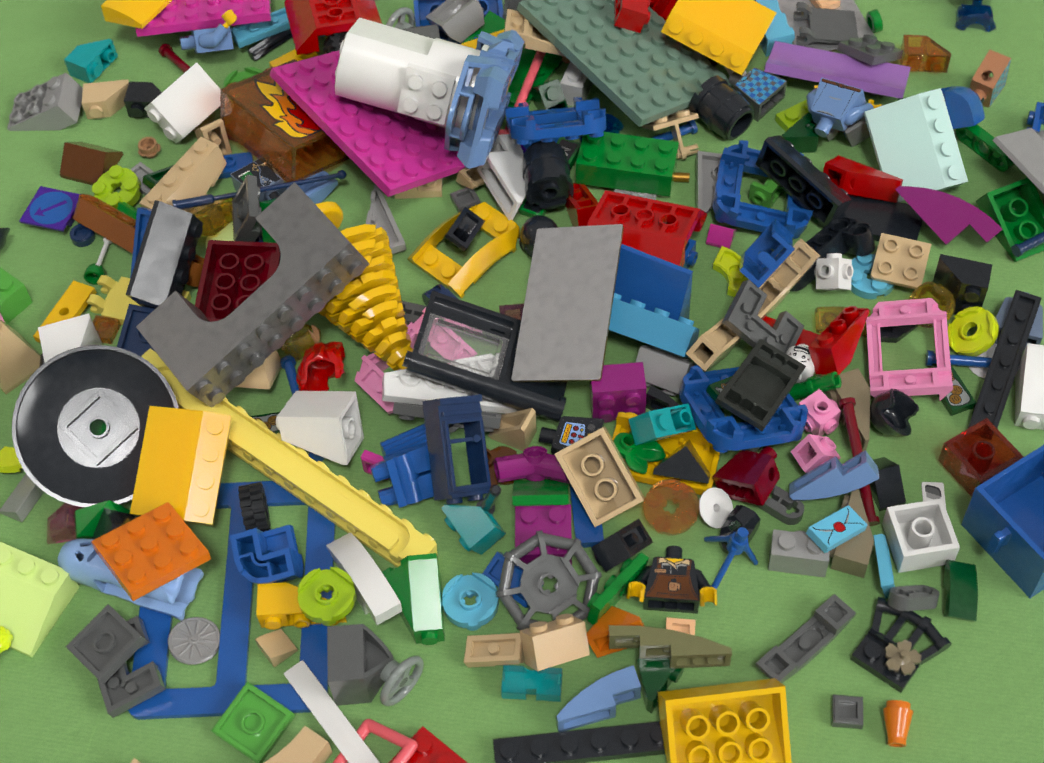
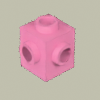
M820 389L799 402V405H806L808 408L807 421L804 428L807 432L822 436L825 433L831 434L836 430L839 425L838 421L841 410L834 400L829 399Z
M808 434L790 451L805 473L810 472L835 456L838 460L841 458L835 450V443L829 437Z

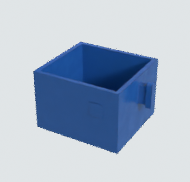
M1044 445L976 487L961 523L967 532L1029 598L1044 590Z

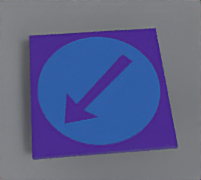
M40 186L19 222L63 232L67 225L71 227L75 221L73 215L80 194Z

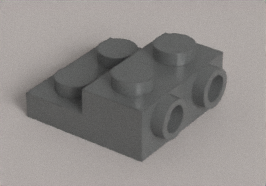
M247 175L232 200L234 241L255 242L257 237L262 234V225L255 219L262 212L259 204L260 187L257 186V176Z

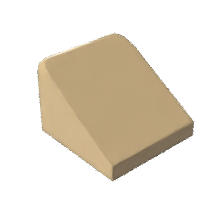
M478 167L459 170L456 178L458 184L472 190L485 184L477 171Z
M282 629L255 639L258 648L274 668L298 651Z

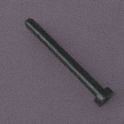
M496 484L492 485L485 498L479 500L476 506L482 507L493 515L495 511L494 503L501 493V487Z

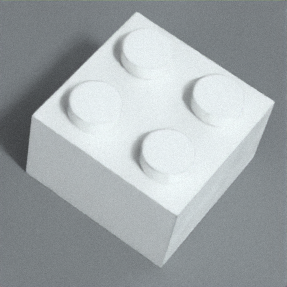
M942 498L887 507L882 525L898 573L946 565V560L955 561L960 546Z

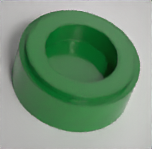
M877 9L868 11L866 20L872 32L882 31L883 22Z

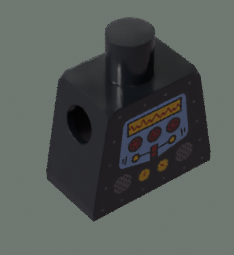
M563 416L560 418L557 430L542 427L539 443L552 445L551 455H555V453L604 427V419Z

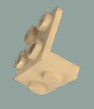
M881 233L871 271V278L880 282L920 289L931 244Z

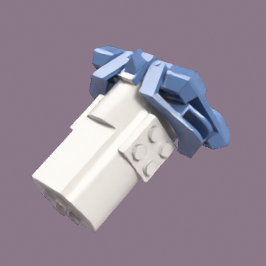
M359 18L347 32L340 46V56L335 72V95L411 116L416 120L446 128L444 149L458 151L457 157L465 167L469 169L485 164L506 117L505 108L508 107L511 97L508 89L518 68L525 41L515 30L499 33L497 37L481 31L478 36L476 49L443 39H432Z

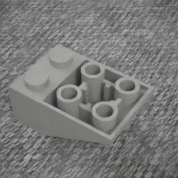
M64 73L58 77H52L41 85H35L24 93L17 94L14 98V105L9 116L10 120L7 129L9 131L62 130L77 123L82 103L83 88L67 73Z

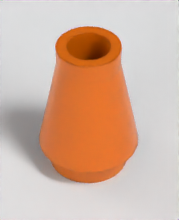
M901 700L886 701L883 714L888 737L887 745L906 747V740L914 712L911 710L909 702Z

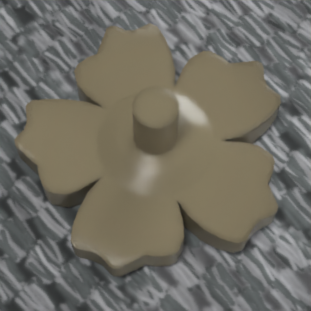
M906 639L898 642L897 646L889 643L885 647V657L889 659L885 665L889 670L896 673L901 670L904 676L911 675L912 671L915 670V665L921 663L922 655L915 649L911 650L912 643Z

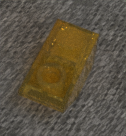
M233 198L217 200L213 204L194 207L189 211V213L194 214L203 222L201 237L216 235L233 221Z

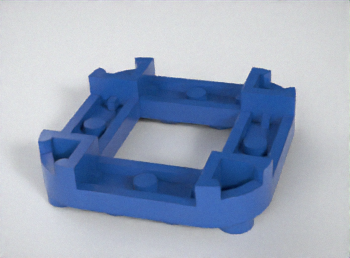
M573 97L574 107L529 111L528 103L523 102L518 103V107L505 108L507 129L510 137L516 139L519 145L530 144L531 140L541 139V142H553L557 137L575 140L580 138L579 135L589 134V137L604 136L603 131L607 129L606 109H600L598 98L582 100V97Z
M739 140L737 145L725 147L718 165L712 203L715 219L721 223L763 232L774 219H777L794 234L793 239L799 238L807 228L813 211L804 209L788 193L785 211L740 202L743 172L765 177L769 176L755 165L761 150L748 148L749 141Z
M695 365L690 367L689 373L683 377L679 393L680 399L683 404L689 403L694 422L705 439L713 445L712 447L715 451L725 453L728 450L737 451L798 441L802 438L807 421L808 408L806 405H797L790 394L783 400L763 431L748 422L737 423L733 416L725 417L706 390L710 384L733 376L739 367L703 372L701 367Z

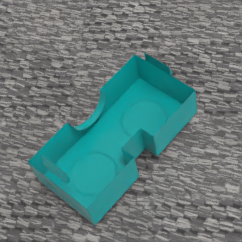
M504 665L501 688L502 699L526 700V695L530 694L536 695L537 701L561 702L562 668H546L536 671L526 669L524 666Z

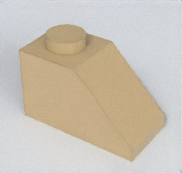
M129 80L83 84L82 106L87 119L111 117L125 106L124 98Z
M221 118L194 130L197 140L200 137L217 144L223 155L232 154L224 122Z

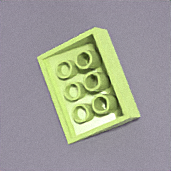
M0 542V625L10 630V633L13 635L9 648L32 658L79 589V585L61 567Z

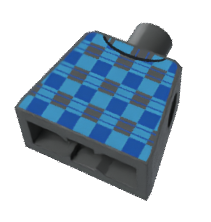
M752 68L744 76L733 72L729 77L728 82L734 86V90L739 91L753 106L755 112L754 120L759 121L785 98L787 81L758 68Z

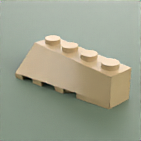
M200 137L139 202L141 207L152 209L155 200L173 206L172 200L175 199L182 200L207 195V191L210 187H214L227 164L219 146ZM198 207L187 208L182 210L197 216L196 210L198 209Z

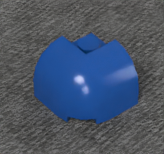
M953 86L941 88L953 129L975 126L985 119L983 104L978 94L969 87Z
M289 524L265 532L254 528L229 535L238 572L248 581L255 584L286 582L303 576L302 555L298 552L292 525Z

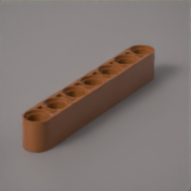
M80 194L73 219L133 254L136 220L94 196ZM197 254L191 263L189 279L186 283L194 287H199L204 258Z

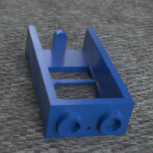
M774 219L741 255L739 271L759 288L795 250L792 239L794 234L777 219Z

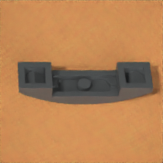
M833 594L815 610L810 620L779 647L774 646L756 662L755 666L769 679L775 678L781 683L785 682L827 647L855 617L856 612L838 596Z

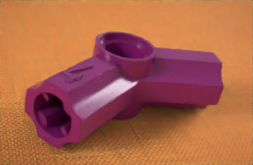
M531 446L524 449L521 454L495 458L493 461L498 483L526 478L530 481L550 479L571 484L556 456L548 454L547 449L542 446Z

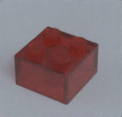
M985 418L946 441L938 461L972 497L976 487L1016 463L1024 456L988 418Z

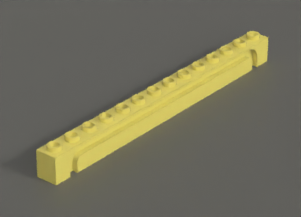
M149 349L141 356L156 367L165 377L174 392L179 409L231 415L232 421L227 449L345 532H351L361 543L394 566L399 567L401 565L400 560L409 555L437 553L436 541L430 535L422 534L414 529V526L408 520L398 518L386 505H379L373 501L367 492L362 489L357 490L351 486L345 477L335 475L323 462H316L310 458L304 449L296 448L290 443L282 441L280 433L275 434L268 429L263 421L250 417L241 406L235 407L225 397L222 402L211 408L186 391L155 351Z

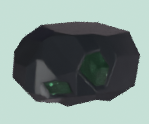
M736 505L722 526L719 536L733 534L743 527L749 532L747 536L749 543L757 532L761 519L755 511L748 507ZM719 542L722 551L728 554L727 542Z

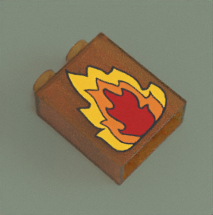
M294 59L281 65L297 62V60ZM274 67L267 68L262 73L240 82L230 83L225 88L220 89V118L224 122L226 133L284 181L303 180L350 159L269 76L271 68Z

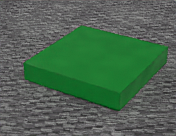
M550 479L542 481L514 480L513 505L569 504L568 484Z

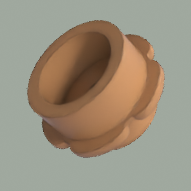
M144 137L138 142V154L142 157L153 158L160 151L161 146L157 144L155 138Z

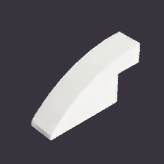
M503 134L497 136L485 164L478 166L477 171L510 221L514 219L525 197V181L522 175L524 153L521 146L517 144L516 139L511 138L510 134Z
M351 532L326 545L337 567L344 570L352 578L358 603L365 615L370 613L376 625L402 612L401 602L385 576L363 545Z

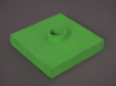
M247 681L211 731L255 763H262L296 715Z

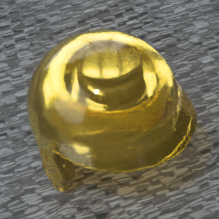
M931 281L918 286L908 299L932 298L938 303V308L941 311H946L947 321L955 311V299L950 290L941 284ZM933 323L920 324L924 328L933 327Z

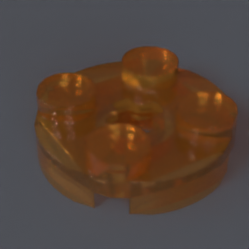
M664 479L655 483L650 488L643 502V510L647 522L656 532L666 535H679L689 530L696 523L699 513V500L697 494L689 485L677 479ZM672 500L674 504H679V508L676 509L674 514H670L669 511H664L663 509L667 506V501Z

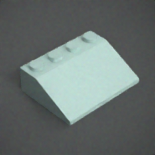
M941 88L916 94L863 112L880 171L903 179L902 186L944 191L968 182ZM899 195L898 202L905 201L903 197Z

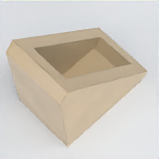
M533 408L502 415L500 428H494V431L490 432L488 436L492 440L524 451V449L529 447L537 432L536 411Z

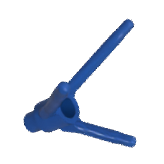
M741 527L729 535L707 536L704 538L705 542H727L729 553L711 585L716 590L735 555H740L745 551L754 565L758 564L756 556L750 549L747 537L749 532L746 528Z

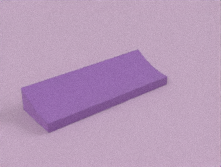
M775 41L764 72L820 82L821 78L863 89L864 92L903 98L911 67L888 62L870 65L846 54Z

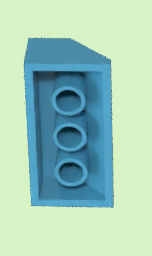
M613 292L608 330L691 359L686 355V352L698 340L700 330L693 327L695 321L679 316L678 321L668 318L670 312L656 307L654 312L644 309L646 304L631 299L630 304L621 301L622 295Z

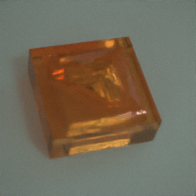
M96 315L93 323L102 343L112 344L121 326L120 320Z

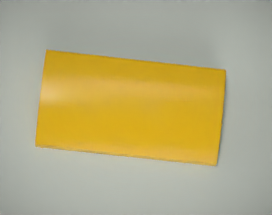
M106 0L101 5V9L106 22L143 29L173 0Z

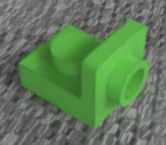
M770 178L767 179L764 185L753 181L750 185L749 200L757 205L771 208L784 190Z

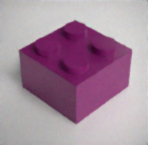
M643 362L602 365L600 379L590 380L592 418L604 419V423L616 420L619 412H632L637 415L646 412L647 388Z
M571 504L515 506V547L534 536L536 531L540 530L546 534L572 539ZM546 545L547 554L564 557L567 552L566 549ZM536 547L519 560L528 564L540 556L539 547Z

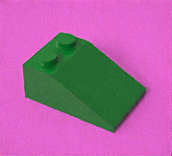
M1028 177L988 192L976 200L979 209L991 217L1003 229L995 237L1014 262L1044 251V243L1024 252L1019 257L1014 256L1011 250L1013 245L1020 244L1044 231V206L1034 183Z

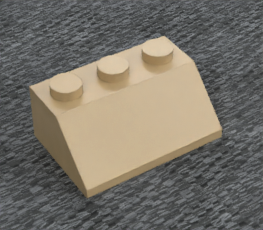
M606 427L600 428L555 453L594 527L645 500Z

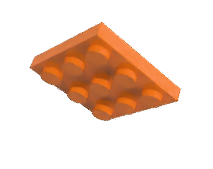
M169 502L91 541L96 553L132 601L211 560L209 551Z

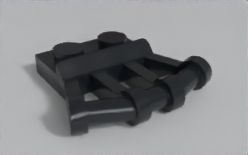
M878 597L872 627L853 652L850 660L902 693L919 667L947 650L952 643L947 637L943 638L931 623L932 619L925 616L923 618L914 611L893 609L885 601L886 598ZM882 613L899 616L886 635L879 632ZM908 621L917 627L908 642L912 643L911 650H913L924 633L934 645L920 653L922 655L921 663L915 665V670L912 671L911 675L904 676L901 670L896 673L889 670L885 665L886 661L889 660L885 657V647L889 643L897 646V643L893 640Z

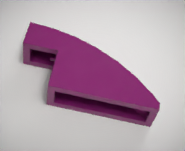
M899 186L895 189L946 245L969 225L987 243L1003 230L987 214L958 197L922 187Z

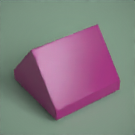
M710 223L706 244L719 248L723 246L730 249L737 230Z

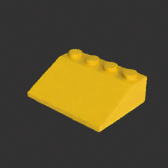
M678 0L661 32L743 75L777 13L754 0Z
M149 406L130 514L141 516L169 502L185 523L213 527L232 421L231 415Z
M771 678L658 692L660 724L667 763H792L786 688L777 679Z

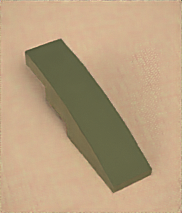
M609 625V649L639 648L640 659L669 658L670 668L730 666L732 649L706 638L662 628Z

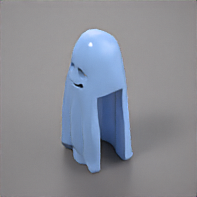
M74 539L62 546L57 557L58 565L69 573L73 581L102 593L127 600L140 607L167 614L180 621L184 619L188 604L195 599L197 585L204 576L201 569L194 568L132 601L94 550L91 542L94 539Z

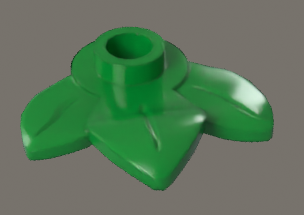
M632 431L630 433H620L613 440L622 458L625 459L627 466L641 474H646L647 462L661 461L666 457L664 449L656 441L635 445Z

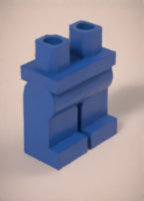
M427 441L393 454L382 456L384 461L370 467L375 482L389 478L391 487L378 490L381 504L386 506L397 504L401 508L407 506V504L434 497Z

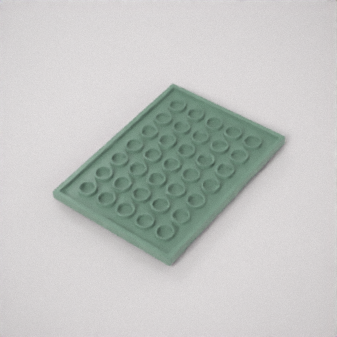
M524 0L519 2L516 10L638 127L688 108L694 93L699 95L703 90L700 86L710 77L718 75L727 82L729 80L725 74L714 67L699 52L662 33L661 30L665 20L654 12L650 6L648 8V11L651 12L650 20L647 25H643L640 33L614 26V0Z

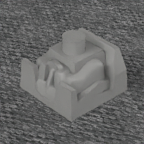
M446 0L426 16L431 25L438 24L439 31L444 32L459 43L485 24L483 9L478 0Z

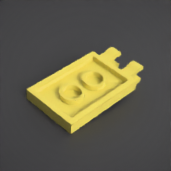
M101 275L97 284L102 285L100 292L107 294V297L104 300L96 294H91L87 300V304L92 305L90 311L96 314L101 313L103 321L123 325L129 304L141 306L126 296L131 278L121 276L119 282L109 276ZM183 290L182 296L190 302L192 298L190 292Z

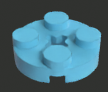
M875 254L857 256L852 259L854 272L851 278V292L864 299H876L877 296L883 294L886 296L892 292L895 286L894 284L867 278V274H871Z
M472 573V575L466 576L460 574L453 577L446 584L442 593V606L447 619L454 625L467 628L470 631H476L481 626L490 622L496 615L499 606V597H496L495 593L497 591L496 586L490 578L480 573ZM473 595L476 596V603L474 605H466L465 597L471 598Z

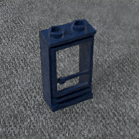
M482 394L422 401L434 500L446 499V505L463 503L462 497H467V501L484 499L483 494L488 493L491 487L483 417L481 414L482 409L480 406V401H483ZM463 423L465 438L450 440L448 424ZM466 442L471 485L456 487L451 444Z

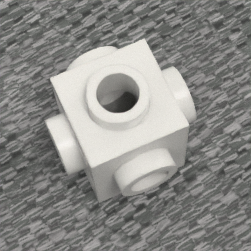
M829 253L826 254V258L817 259L814 271L816 289L828 291L851 290V278L854 272L852 260L842 258V254Z

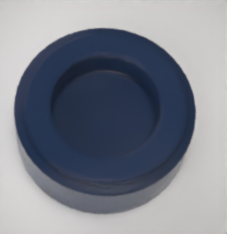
M82 224L75 225L69 233L72 243L77 247L89 246L96 238L95 232Z

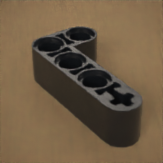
M848 217L834 219L806 242L820 255L818 259L826 258V254L839 253L843 256L847 252L857 256H865L875 250L871 226L868 223ZM816 262L790 290L791 292L805 288L816 278L814 273Z

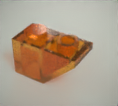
M903 36L901 65L911 67L910 71L947 73L951 59V53L928 36Z

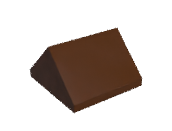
M64 142L60 176L68 180L93 185L112 166L117 165L124 154L122 151L85 142Z

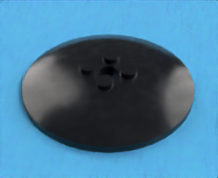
M88 345L67 350L40 366L25 383L18 396L12 417V439L16 456L25 473L34 484L61 502L83 508L108 500L119 505L127 503L133 498L149 406L179 409L176 397L171 386L160 371L146 359L131 351L107 345ZM95 421H104L106 423V431L101 435H94L91 431L92 424Z

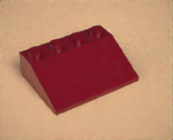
M208 240L195 306L201 310L210 322L219 321L227 317L275 273L281 259L278 244Z

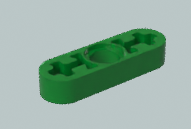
M978 124L956 129L958 139L997 170L1005 172L1015 165L994 143L993 139L995 137Z

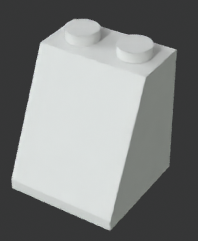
M195 63L144 109L147 111L148 117L153 122L158 123L163 129L165 136L178 143L229 98L200 65Z
M89 313L38 327L44 362L70 349L88 345H103Z
M1027 343L1015 375V426L1044 430V345Z
M295 391L276 417V427L280 430L282 441L341 465H348L364 439L356 391Z

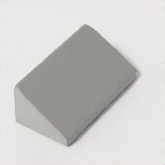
M25 474L1 507L0 514L23 522L44 491Z

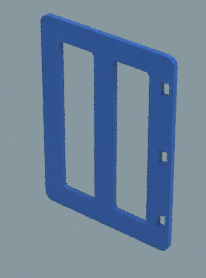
M258 481L263 484L268 507L307 505L274 481ZM257 482L220 484L216 509H231L229 535L246 531L239 503V486ZM309 506L305 575L317 568L324 570L334 567V560L326 545L335 541L336 525ZM230 536L228 538L215 685L199 688H166L169 658L168 637L172 630L173 617L140 607L139 617L143 620L150 643L139 648L134 653L132 672L153 661L159 668L166 690L129 709L128 711L133 718L145 720L222 716L247 682L254 583L248 581L238 572L234 561ZM330 590L328 593L323 591L320 594L323 598L330 599L332 598L333 591ZM313 624L301 629L300 661L305 662L328 693L327 627L331 626ZM291 684L254 685L293 713L311 712Z

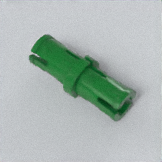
M835 371L819 377L811 376L803 382L795 383L789 394L796 401L810 396L819 389L822 392L838 389L842 384L841 378Z

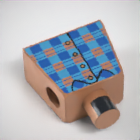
M993 50L988 51L973 76L970 89L978 94L985 107H990L1005 87L1011 62L1010 57Z

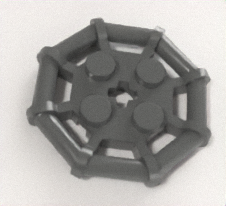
M540 530L536 531L534 536L519 546L504 553L503 557L505 559L498 591H495V593L517 624L516 628L518 630L530 628V624L539 622L538 620L531 619L535 611L551 614L552 621H554L560 612L572 604L579 609L572 614L574 617L581 620L588 617L590 608L587 607V604L597 592L599 578L602 577L601 571L598 572L581 545V540L546 534ZM546 545L566 549L567 552L564 557L547 554ZM536 547H539L540 556L528 564L519 560ZM573 554L586 574L578 575L569 562ZM517 565L522 569L519 587L510 588L514 567ZM546 576L549 579H556L553 592L549 589H542L543 579ZM587 580L584 600L581 603L576 599L577 589L580 581ZM520 593L526 601L529 609L525 614L517 605L512 594Z

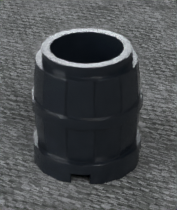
M718 75L710 77L700 86L703 88L700 94L694 93L692 96L689 110L690 112L698 113L699 119L711 131H714L724 139L734 140L741 136L751 125L755 116L753 106L739 91L729 86L725 79Z
M538 141L531 144L523 154L522 168L527 201L532 206L533 203L538 204L540 209H555L567 203L566 199L570 195L571 198L574 195L573 181L570 177V164L564 149L554 141Z

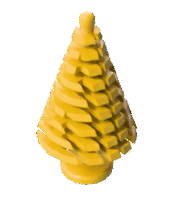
M328 201L315 204L338 229L343 221L341 207L335 202ZM372 224L346 228L340 232L368 261L369 265L361 275L350 281L340 294L335 295L318 313L326 317L335 326H338L344 333L350 335L357 343H362L363 347L369 352L376 351L374 354L387 362L386 364L394 371L407 369V367L402 365L407 351H413L410 347L412 342L410 335L407 333L408 325L404 317L405 312L401 303L402 299L398 289V280L387 232L382 227L376 229V225Z

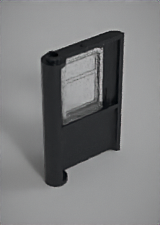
M432 290L413 351H407L402 365L407 367L406 373L473 395L482 394V398L518 410L533 408L536 411V416L559 422L566 403L564 394L568 380L513 381L511 379L521 320Z

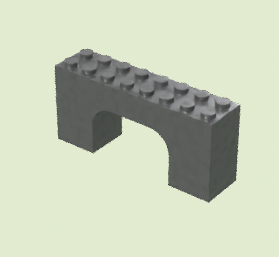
M295 182L255 218L278 244L281 259L275 273L224 319L210 322L200 309L175 291L136 326L186 391L211 408L222 402L235 386L240 385L245 380V377L255 368L261 366L269 355L281 348L292 334L302 329L314 314L320 312L327 302L335 295L340 294L345 286L355 277L361 275L369 265L368 261Z

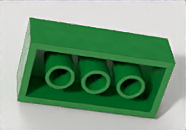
M604 132L602 137H589V134L583 135L576 162V183L670 197L678 160L679 142Z

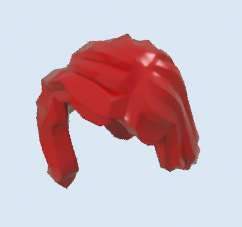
M318 342L305 350L296 375L299 391H328V379L334 376L335 378H340L345 373L342 362L345 358V351L342 342Z

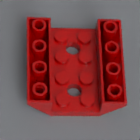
M286 0L284 2L297 55L319 52L317 36H329L333 33L348 32L359 18L382 24L375 0Z
M605 190L589 218L587 226L622 224L621 244L683 267L685 264V247L692 232H700L707 218V213L699 208Z

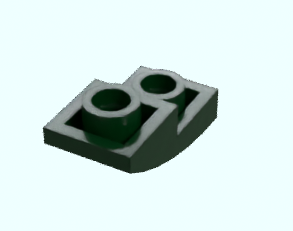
M946 560L943 588L947 589L944 616L971 622L976 621L978 606L976 565Z

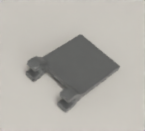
M797 2L794 20L803 21L808 19L809 28H799L800 36L796 38L797 45L806 46L813 42L839 44V42L847 41L851 37L858 38L855 11L811 8L805 2Z

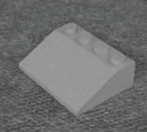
M1033 128L995 137L993 139L994 143L1044 194V131L1038 132Z

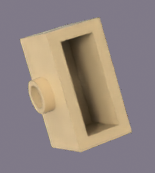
M572 614L558 615L556 620L551 622H534L529 625L530 628L520 630L525 665L536 671L590 655L585 621L574 617Z

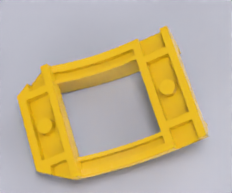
M486 202L468 209L485 221L480 230L493 238V240L478 250L463 267L435 248L461 212L450 217L435 228L407 258L408 261L461 299L464 297V292L472 283L475 284L494 263L512 251L514 253L517 250L516 243L517 237L519 238L520 227L513 220L509 221L504 214Z

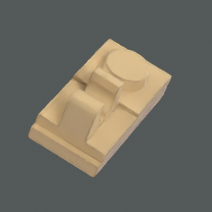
M520 633L467 636L464 664L467 667H489L524 663Z

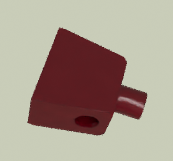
M769 446L763 447L759 453L747 450L740 451L712 476L717 488L725 491L730 499L763 506L780 478V473L775 463L777 453Z

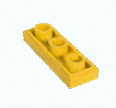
M73 280L41 326L81 316L88 306L87 300L90 295L97 293L95 287ZM37 330L33 337L36 342L41 343L39 331Z

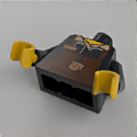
M674 545L666 547L665 557H655L652 565L646 566L636 579L628 584L626 599H630L632 596L639 597V602L644 601V610L698 614L699 600L701 607L704 606L705 602H712L714 606L717 605V590L711 587L701 570L695 569L694 560L683 559L682 548Z

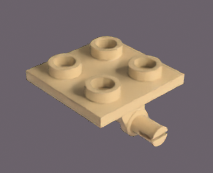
M689 109L680 110L642 126V128L653 131L670 126L674 141L679 142L678 159L684 160L687 156L696 154L699 151L697 143L684 147L678 124L699 118L698 113L690 112Z

